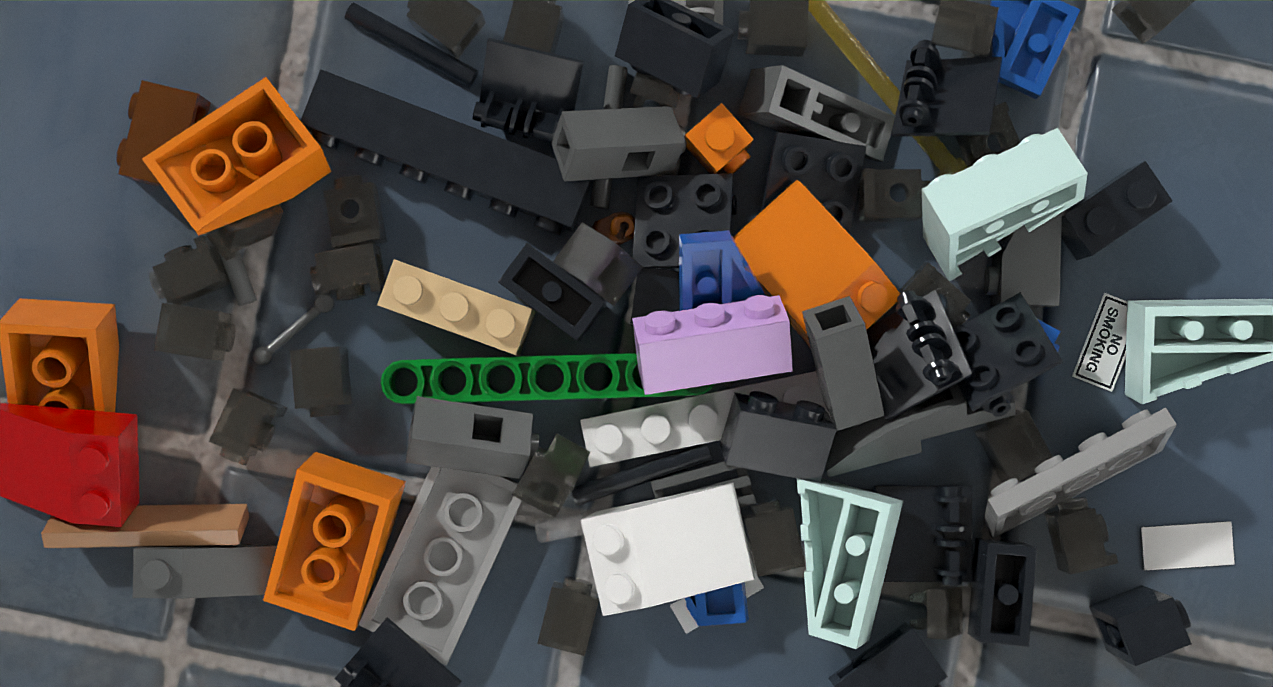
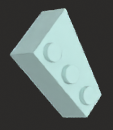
M1058 128L1043 135H1030L1014 148L998 155H986L977 160L973 166L953 175H941L930 182L927 187L922 188L923 238L950 282L962 274L958 267L959 265L983 250L988 257L1002 250L998 241L1025 225L1028 232H1031L1083 200L1088 173Z
M1273 299L1127 300L1125 395L1141 404L1157 400L1158 396L1182 388L1190 389L1202 384V381L1226 373L1234 374L1273 361Z
M797 478L798 494H801L803 524L800 525L801 541L804 540L806 559L804 579L809 635L857 649L870 639L903 500L823 478L820 483Z

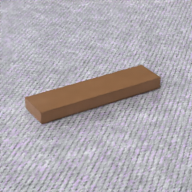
M247 504L136 506L122 527L70 523L51 515L41 535L44 548L238 545L247 526L249 512Z

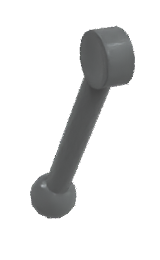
M328 294L317 296L314 307L269 345L255 349L253 352L254 362L261 366L268 364L271 361L272 354L321 312L328 313L332 311L335 305L334 299Z

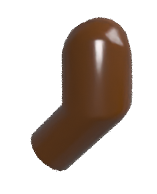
M621 211L595 221L578 263L600 271L608 250L628 242L634 237L635 218L628 212Z

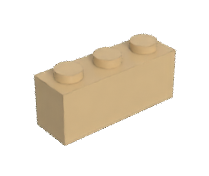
M395 259L377 304L383 308L517 356L521 354L536 313L533 309Z

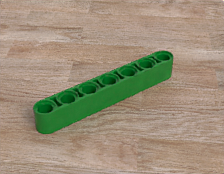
M637 353L400 360L387 366L381 377V387L386 397L395 403L415 404L417 396L452 402L697 396L708 392L714 384L704 385L699 388H685L645 395L644 389L638 387L632 377L633 370L638 365ZM595 363H603L609 366L613 375L609 387L601 391L592 390L585 381L586 370ZM504 365L511 368L514 372L515 383L507 393H498L491 387L490 375L495 368ZM545 365H557L563 372V384L554 392H546L538 384V372ZM458 367L466 375V386L460 393L452 395L444 389L442 378L448 369ZM409 368L416 374L418 384L412 394L403 396L395 388V377L401 370Z

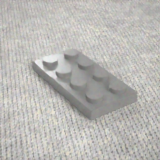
M1167 408L1152 415L1148 410H1143L1122 423L1124 429L1108 438L1104 432L1096 434L1078 446L1079 453L1065 460L1062 459L1061 455H1057L1044 461L1034 469L1036 472L1035 476L1019 483L1017 478H1013L998 485L991 491L993 497L988 499L984 517V524L992 538L1017 527L1161 452L1175 429L1176 422Z
M431 466L358 625L375 632L388 617L440 663L447 665L529 487L507 477Z

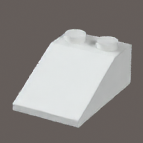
M734 483L600 510L581 519L603 616L648 608L756 578Z

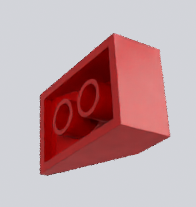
M0 403V496L70 523L122 527L140 502L137 414Z

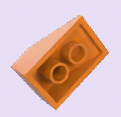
M267 77L142 158L143 162L198 236L290 200L332 172L321 146Z
M798 180L792 183L733 237L766 296H780L790 324L809 347L810 344L802 311L850 296L867 330L898 302L897 297L901 294L868 253Z
M19 298L0 319V349L8 403L115 412L119 361V339L115 304Z
M314 452L296 471L263 601L355 631L360 622L391 535L406 481Z

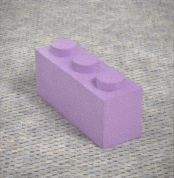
M757 295L745 301L726 304L706 303L694 309L675 312L655 311L647 316L632 318L638 368L645 395L793 371L790 321L779 295L771 297Z

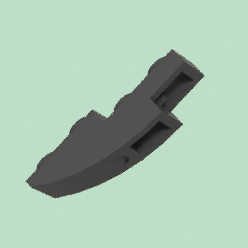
M955 384L890 420H886L885 416L839 431L836 429L825 466L827 476L832 477L921 453V440L1016 415L1013 396L1011 394L1010 411L1003 416L996 417L992 413L986 412L983 407L972 411L959 385Z

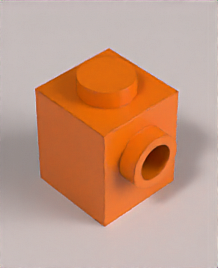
M722 103L685 134L687 149L709 174H721L724 170L727 173H734L751 158L747 150L750 149L754 139Z

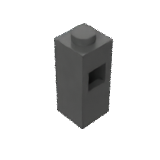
M672 106L562 111L552 141V147L563 180L578 181L673 174L680 155L685 152L687 141L685 139V130L681 125H678Z
M848 296L802 311L823 402L837 431L884 416L866 326L851 297Z
M417 396L410 423L406 463L521 479L527 462L536 461L539 434L532 433L533 414Z

